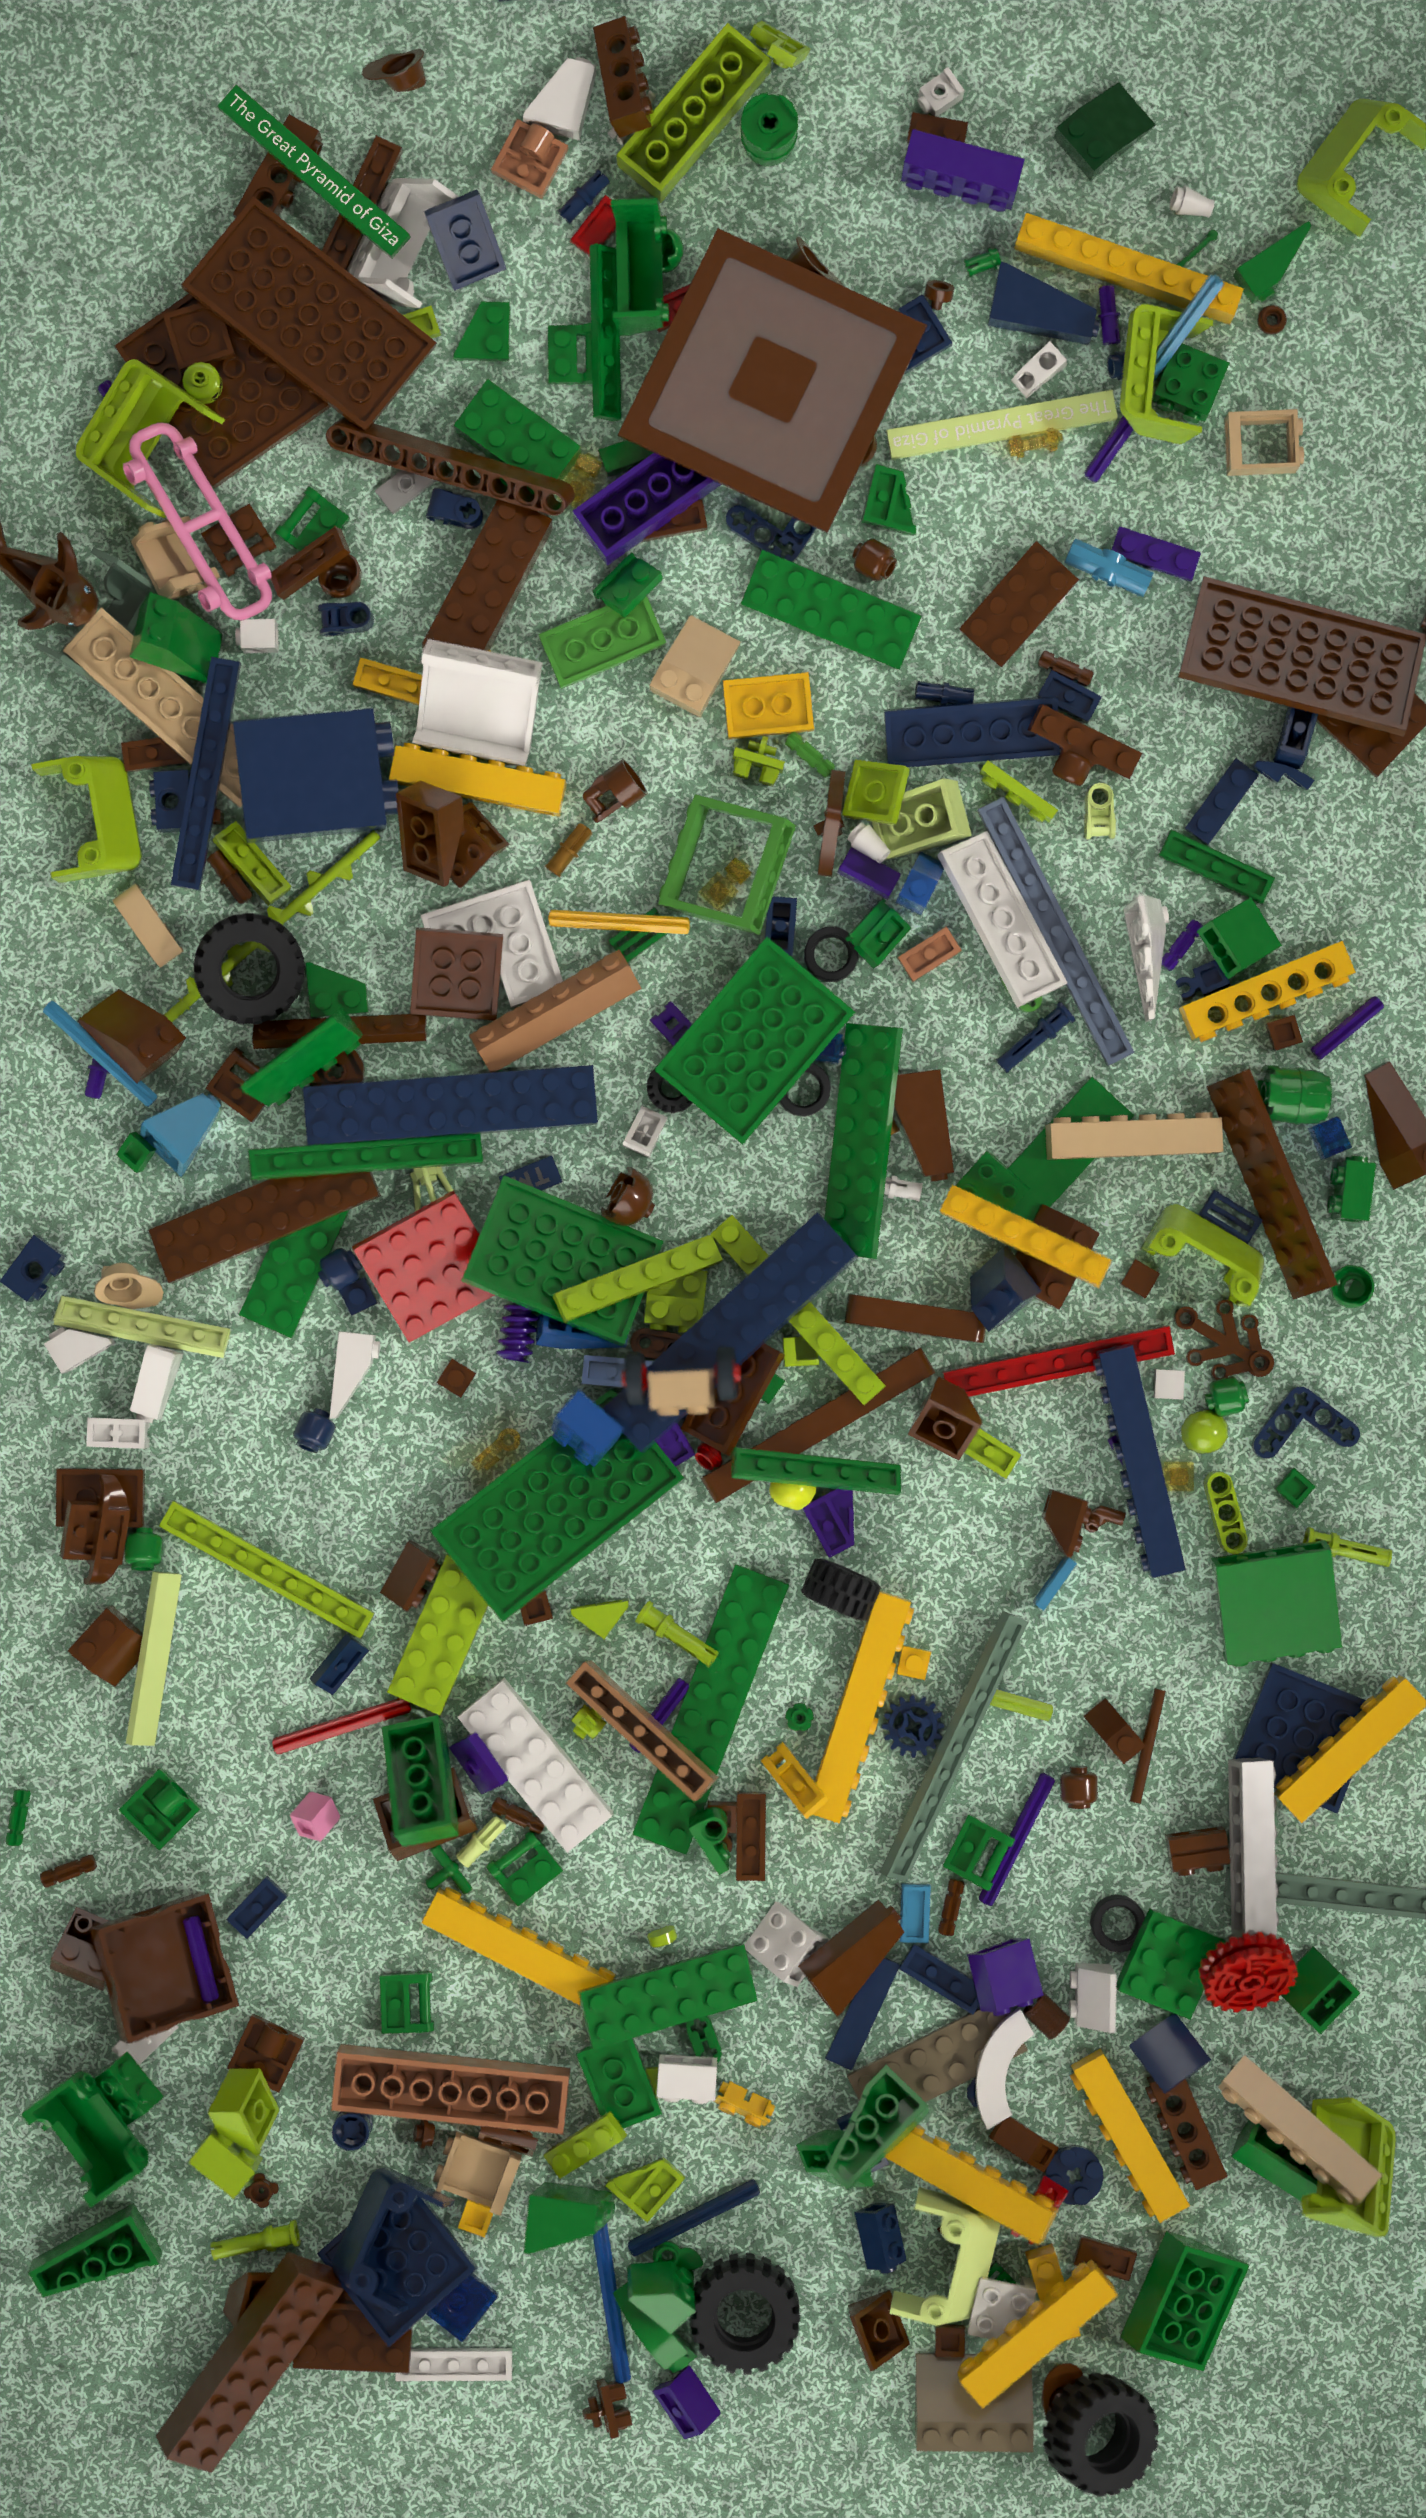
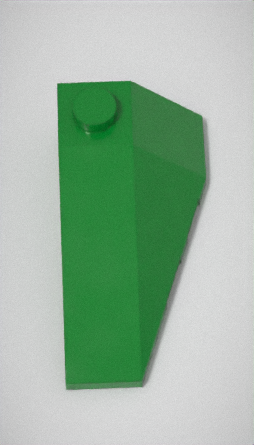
M885 2065L865 2086L859 2103L851 2115L849 2124L832 2155L826 2171L846 2191L850 2190L929 2114V2105L892 2069Z

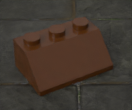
M1041 1204L1032 1221L1092 1250L1100 1234L1078 1220L1044 1204ZM1017 1250L1015 1253L1016 1258L1041 1289V1292L1035 1299L1060 1310L1076 1277Z
M454 1767L451 1768L459 1836L402 1847L394 1836L389 1793L373 1799L388 1850L397 1861L478 1830L470 1803Z

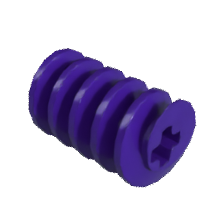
M516 1303L504 1305V1309L509 1311L511 1315L502 1317V1320L508 1323L509 1326L500 1328V1332L507 1335V1338L498 1339V1343L503 1345L505 1349L496 1351V1354L503 1359L531 1363L524 1356L533 1354V1351L527 1348L526 1345L535 1343V1339L528 1336V1333L537 1331V1328L532 1326L530 1322L538 1321L539 1317L531 1313V1309Z

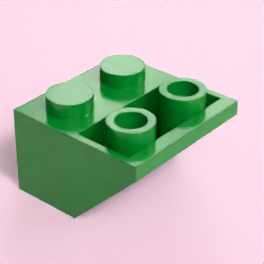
M1312 1946L1296 1963L1298 1976L1295 1977V1985L1289 1986V1992L1286 1995L1281 1994V1996L1321 2035L1359 1996L1360 1991Z
M822 2130L796 2144L807 2173L834 2185L841 2186L826 2171V2168L845 2130ZM871 2170L853 2187L870 2188L874 2186Z

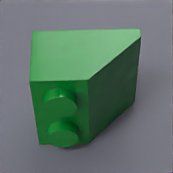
M672 2261L631 2263L627 2267L628 2300L670 2334L695 2312L693 2277L686 2268H679Z

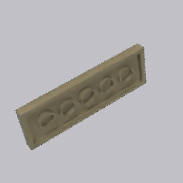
M979 2008L974 2014L969 2013L847 2074V2077L860 2100L865 2086L887 2065L915 2093L927 2102L976 2077V2068L981 2051L992 2035V2031L1010 2013L994 2016L993 2012H981ZM1025 2043L1016 2051L1013 2058L1028 2051Z

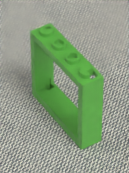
M695 794L693 801L687 808V819L684 828L678 835V846L675 855L669 862V873L665 884L660 889L658 904L674 912L760 935L796 825L784 817ZM709 809L772 826L741 917L678 900Z

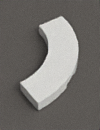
M1020 2008L1011 2012L996 2026L984 2049L981 2051L978 2060L975 2096L981 2119L987 2130L1012 2116L1005 2090L1007 2070L1016 2051L1024 2042L1035 2035Z

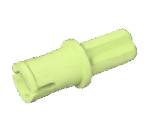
M498 1816L493 1817L478 1833L474 1832L472 1839L456 1854L457 1859L465 1867L469 1868L485 1850L488 1851L490 1849V1844L506 1828L504 1821Z

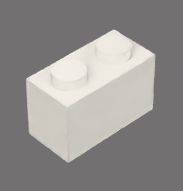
M659 2054L657 2098H663L667 2102H678L680 2099H687L697 2104L715 2101L717 2058Z

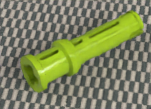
M1307 1527L1303 1544L1325 1540L1331 1548L1332 1557L1334 1558L1338 1555L1384 1567H1389L1391 1563V1549L1340 1539L1337 1533L1331 1532L1329 1535L1316 1532L1312 1527Z
M651 1601L644 1605L635 1620L637 1624L643 1623L656 1632L655 1636L658 1638L665 1637L707 1667L711 1666L719 1654L717 1650L676 1624L672 1615H665L653 1607V1602Z
M291 2220L289 2224L278 2227L268 2225L262 2232L216 2242L213 2241L210 2244V2247L214 2248L211 2250L213 2260L217 2261L218 2259L263 2249L275 2252L279 2247L294 2245V2247L300 2246L301 2238L297 2221Z

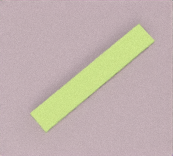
M66 1296L60 1297L53 1319L54 1325L220 1358H224L231 1333L228 1328Z
M169 1572L152 1573L126 1744L155 1746L181 1574Z

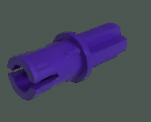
M1113 285L1099 287L1101 314L1097 317L1101 321L1102 345H1107V343L1108 345L1119 344L1121 339L1118 317L1121 314L1116 311Z
M93 1058L91 1065H88L90 1073L85 1096L100 1099L106 1076L110 1073Z

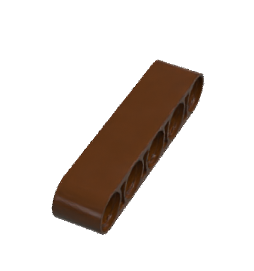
M854 1294L848 1295L845 1323L984 1343L986 1328L974 1312Z

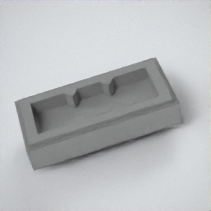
M401 470L377 488L375 493L394 515L437 480Z

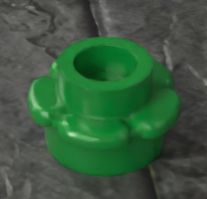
M796 1703L792 1708H788L785 1718L788 1720L787 1725L790 1729L806 1731L812 1725L811 1720L814 1719L812 1709L807 1708L805 1704ZM798 1715H802L801 1720L797 1719Z

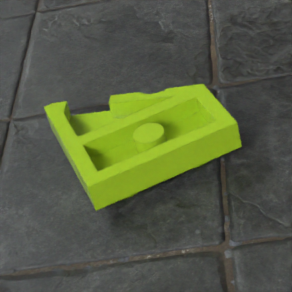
M663 2157L610 2179L605 2186L648 2223L684 2181L686 2176Z

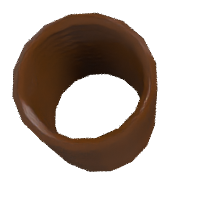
M1043 1992V1996L1038 1997V2002L1034 2006L1029 2005L1025 2007L1023 2014L1048 2040H1051L1058 2036L1068 2025L1070 2016Z

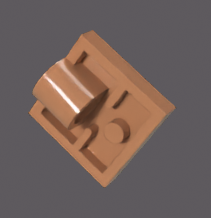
M517 119L491 168V173L543 199L569 147L567 144L554 138L553 134L546 128L538 124L529 125Z

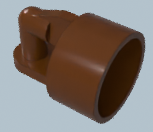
M622 759L596 777L590 788L583 793V800L595 814L592 819L595 823H598L621 806L628 809L648 795L633 768L627 761ZM608 790H611L616 799L604 806L599 797Z

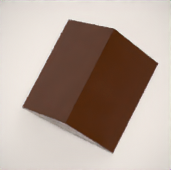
M890 2290L848 2305L849 2316L870 2371H875L910 2345L900 2316L890 2314L893 2297Z

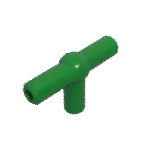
M440 1845L430 1848V1852L443 1868L426 1880L427 1887L433 1890L450 1877L463 1894L470 1892L472 1886L460 1872L458 1864L450 1859Z

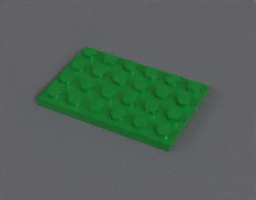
M766 937L654 1070L743 1145L854 1015L855 1011L771 939Z
M503 1175L461 1281L564 1323L553 1298L555 1293L659 1254L664 1241L631 1227L611 1222L595 1212ZM644 1292L565 1322V1324L623 1347Z

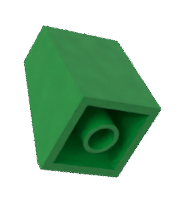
M544 2182L529 2194L524 2253L532 2254L597 2233L614 2216L615 2202L611 2201L612 2192Z

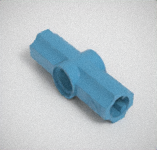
M1074 539L1064 562L1091 574L1092 578L1096 581L1099 578L1108 582L1107 585L1110 587L1116 585L1141 597L1145 595L1154 574L1126 561V558L1118 552L1109 549L1101 550L1078 539Z

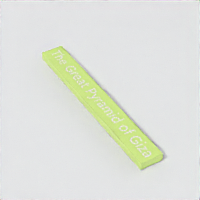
M1113 390L888 429L886 433L891 460L1109 422L1117 420L1118 417Z

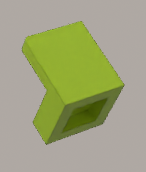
M803 1337L782 1338L783 1354H785L784 1367L820 1365L817 1352Z

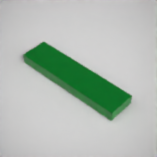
M1172 829L1158 855L1242 896L1251 897L1253 901L1260 904L1264 903L1275 879L1273 876Z

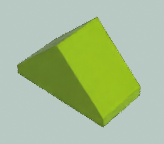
M629 1599L571 1607V1615L605 1639L629 1607Z

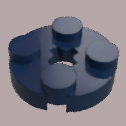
M1071 2145L1061 2150L1059 2149L1045 2170L1046 2177L1069 2191L1063 2203L1069 2205H1086L1099 2193L1104 2179L1103 2167L1096 2155L1088 2148L1080 2145ZM1075 2168H1079V2174L1082 2178L1080 2180L1076 2179L1074 2183L1070 2182L1067 2171H1074Z

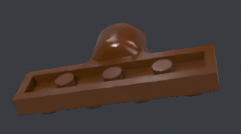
M1039 704L1027 729L1060 747L1061 753L1052 769L1053 774L1076 786L1084 784L1091 768L1096 764L1130 779L1142 755L1141 752L1043 704Z

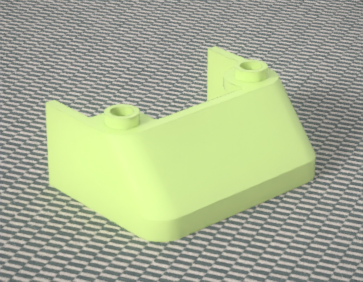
M919 2187L915 2209L942 2216L941 2233L943 2237L949 2242L961 2246L948 2297L930 2295L927 2298L894 2291L890 2314L931 2325H942L970 2319L980 2277L988 2278L1000 2223L951 2195Z

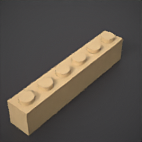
M1213 1112L1195 1113L1196 1118L1185 1119V1113L1167 1114V1119L1156 1120V1114L1139 1115V1120L1128 1121V1115L1110 1116L1111 1121L1100 1122L1099 1116L1082 1117V1122L1071 1123V1117L1053 1118L1054 1123L1045 1125L1047 1160L1223 1152L1222 1117L1213 1118Z
M1245 2055L1219 2085L1218 2088L1222 2090V2096L1228 2102L1238 2104L1251 2122L1262 2125L1267 2130V2135L1275 2143H1282L1286 2146L1294 2160L1300 2164L1305 2163L1310 2167L1315 2178L1325 2185L1328 2183L1335 2189L1337 2197L1345 2204H1352L1356 2207L1381 2178L1382 2174Z

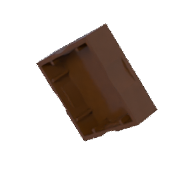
M198 1892L90 1928L121 2041L129 2044L167 2031L182 2022L202 2019L239 2006L230 1969L221 1951L220 1933L209 1893ZM190 1916L200 1917L218 1990V1998L209 2002L203 2001L183 1923L184 1919Z

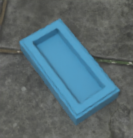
M1064 1556L1034 1598L1033 1603L1044 1611L1077 1563Z
M901 1883L900 1917L902 1919L900 1920V1926L904 1933L899 1938L900 1942L929 1943L930 1884Z

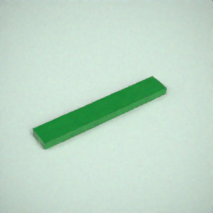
M595 243L590 245L593 417L609 421L622 420L620 336L613 319V312H618L616 248Z
M734 1447L732 1450V1478L899 1495L901 1493V1465L737 1447Z

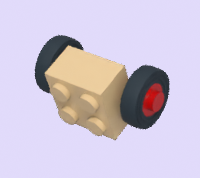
M733 1347L718 1348L716 1364L714 1368H710V1371L648 1373L643 1353L629 1352L625 1358V1370H622V1386L626 1388L627 1399L630 1405H642L646 1402L649 1385L650 1409L658 1411V1415L661 1416L679 1415V1410L687 1409L688 1414H708V1408H715L714 1377L715 1383L718 1385L720 1399L733 1400L737 1396V1382H741L740 1364H736Z

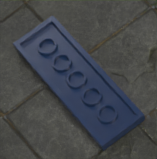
M1057 696L884 710L887 764L919 767L1060 755V747L1057 744L1027 730L1039 704L1058 711Z

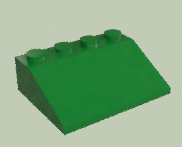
M341 1007L253 1073L240 1088L243 1092L268 1107L273 1103L280 1106L292 1097L289 1091L297 1085L303 1089V1087L311 1083L315 1079L312 1074L322 1068L325 1072L338 1062L335 1057L341 1052L345 1051L348 1055L361 1044L358 1040L363 1036V1033L343 1007Z
M1166 2231L1120 2338L1140 2354L1204 2371L1250 2265L1189 2237Z

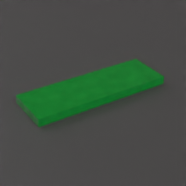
M1091 1077L1054 1118L1071 1117V1123L1082 1122V1117L1099 1116V1121L1105 1122L1111 1121L1110 1116L1128 1115V1121H1130L1135 1115L1095 1078ZM1044 1128L1008 1167L1009 1170L1031 1188L1010 1212L1032 1222L1041 1204L1051 1207L1095 1158L1047 1160L1046 1128Z

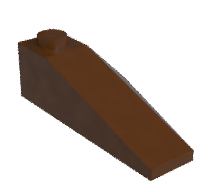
M1388 1062L1365 1074L1364 1077L1373 1119L1379 1163L1394 1190L1426 1175V1118L1391 1062Z

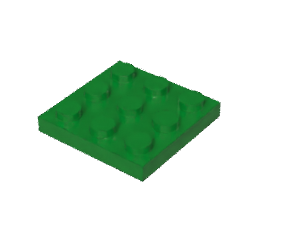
M1149 1908L1116 1981V1989L1191 2020L1204 1991L1198 1972L1199 1968H1201L1200 1962L1202 1959L1207 1958L1206 1953L1209 1950L1217 1949L1216 1945L1220 1942L1225 1943L1226 1940Z

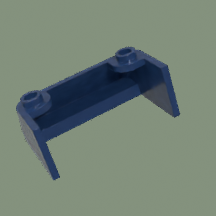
M384 2167L375 2170L370 2175L333 2258L332 2269L334 2274L353 2293L397 2314L407 2310L409 2304L378 2289L379 2280L377 2272L365 2264L388 2211L391 2210L396 2213L408 2211L413 2206L417 2196L440 2208L453 2206L455 2200L391 2168Z

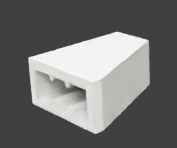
M577 57L575 60L567 58L524 111L523 122L529 125L538 124L549 130L552 134L580 140L596 78V65L592 64L588 59Z
M147 1345L130 1411L137 1413V1419H144L149 1423H153L154 1419H162L183 1353L159 1345Z

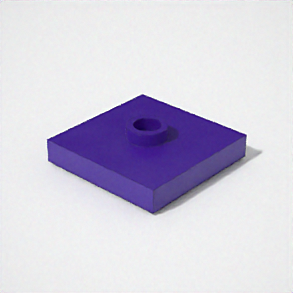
M474 1732L449 1747L481 1795L508 1781L507 1775L478 1733Z

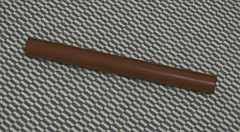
M1157 1688L1154 1689L1143 1739L1146 1747L1140 1752L1130 1797L1131 1802L1141 1804L1166 1693L1165 1690Z

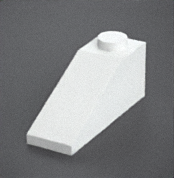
M339 1332L330 1418H339L372 1366L373 1358H379L380 1341H375L376 1335Z

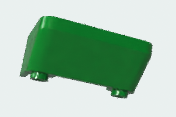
M658 198L611 200V208L616 221L618 312H613V319L619 336H632L663 328L664 321H669L668 303H663L662 234H667V216H661Z

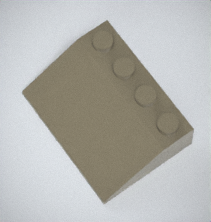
M916 2353V2450L1033 2452L1032 2368L982 2409L960 2383L957 2373L965 2359L968 2357L974 2358L977 2354H965L964 2357H935V2353Z

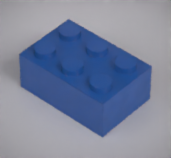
M579 1390L556 1415L551 1430L554 1432L552 1437L564 1447L568 1444L576 1451L574 1456L582 1464L587 1466L590 1463L595 1467L617 1442L623 1428Z

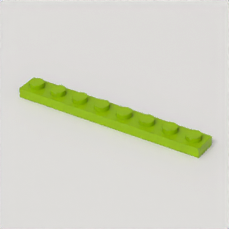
M733 1215L728 1217L710 1233L747 1275L769 1257ZM811 1302L789 1320L792 1326L864 1406L886 1387Z
M175 1500L172 1501L159 1525L164 1530L359 1639L362 1638L375 1612Z

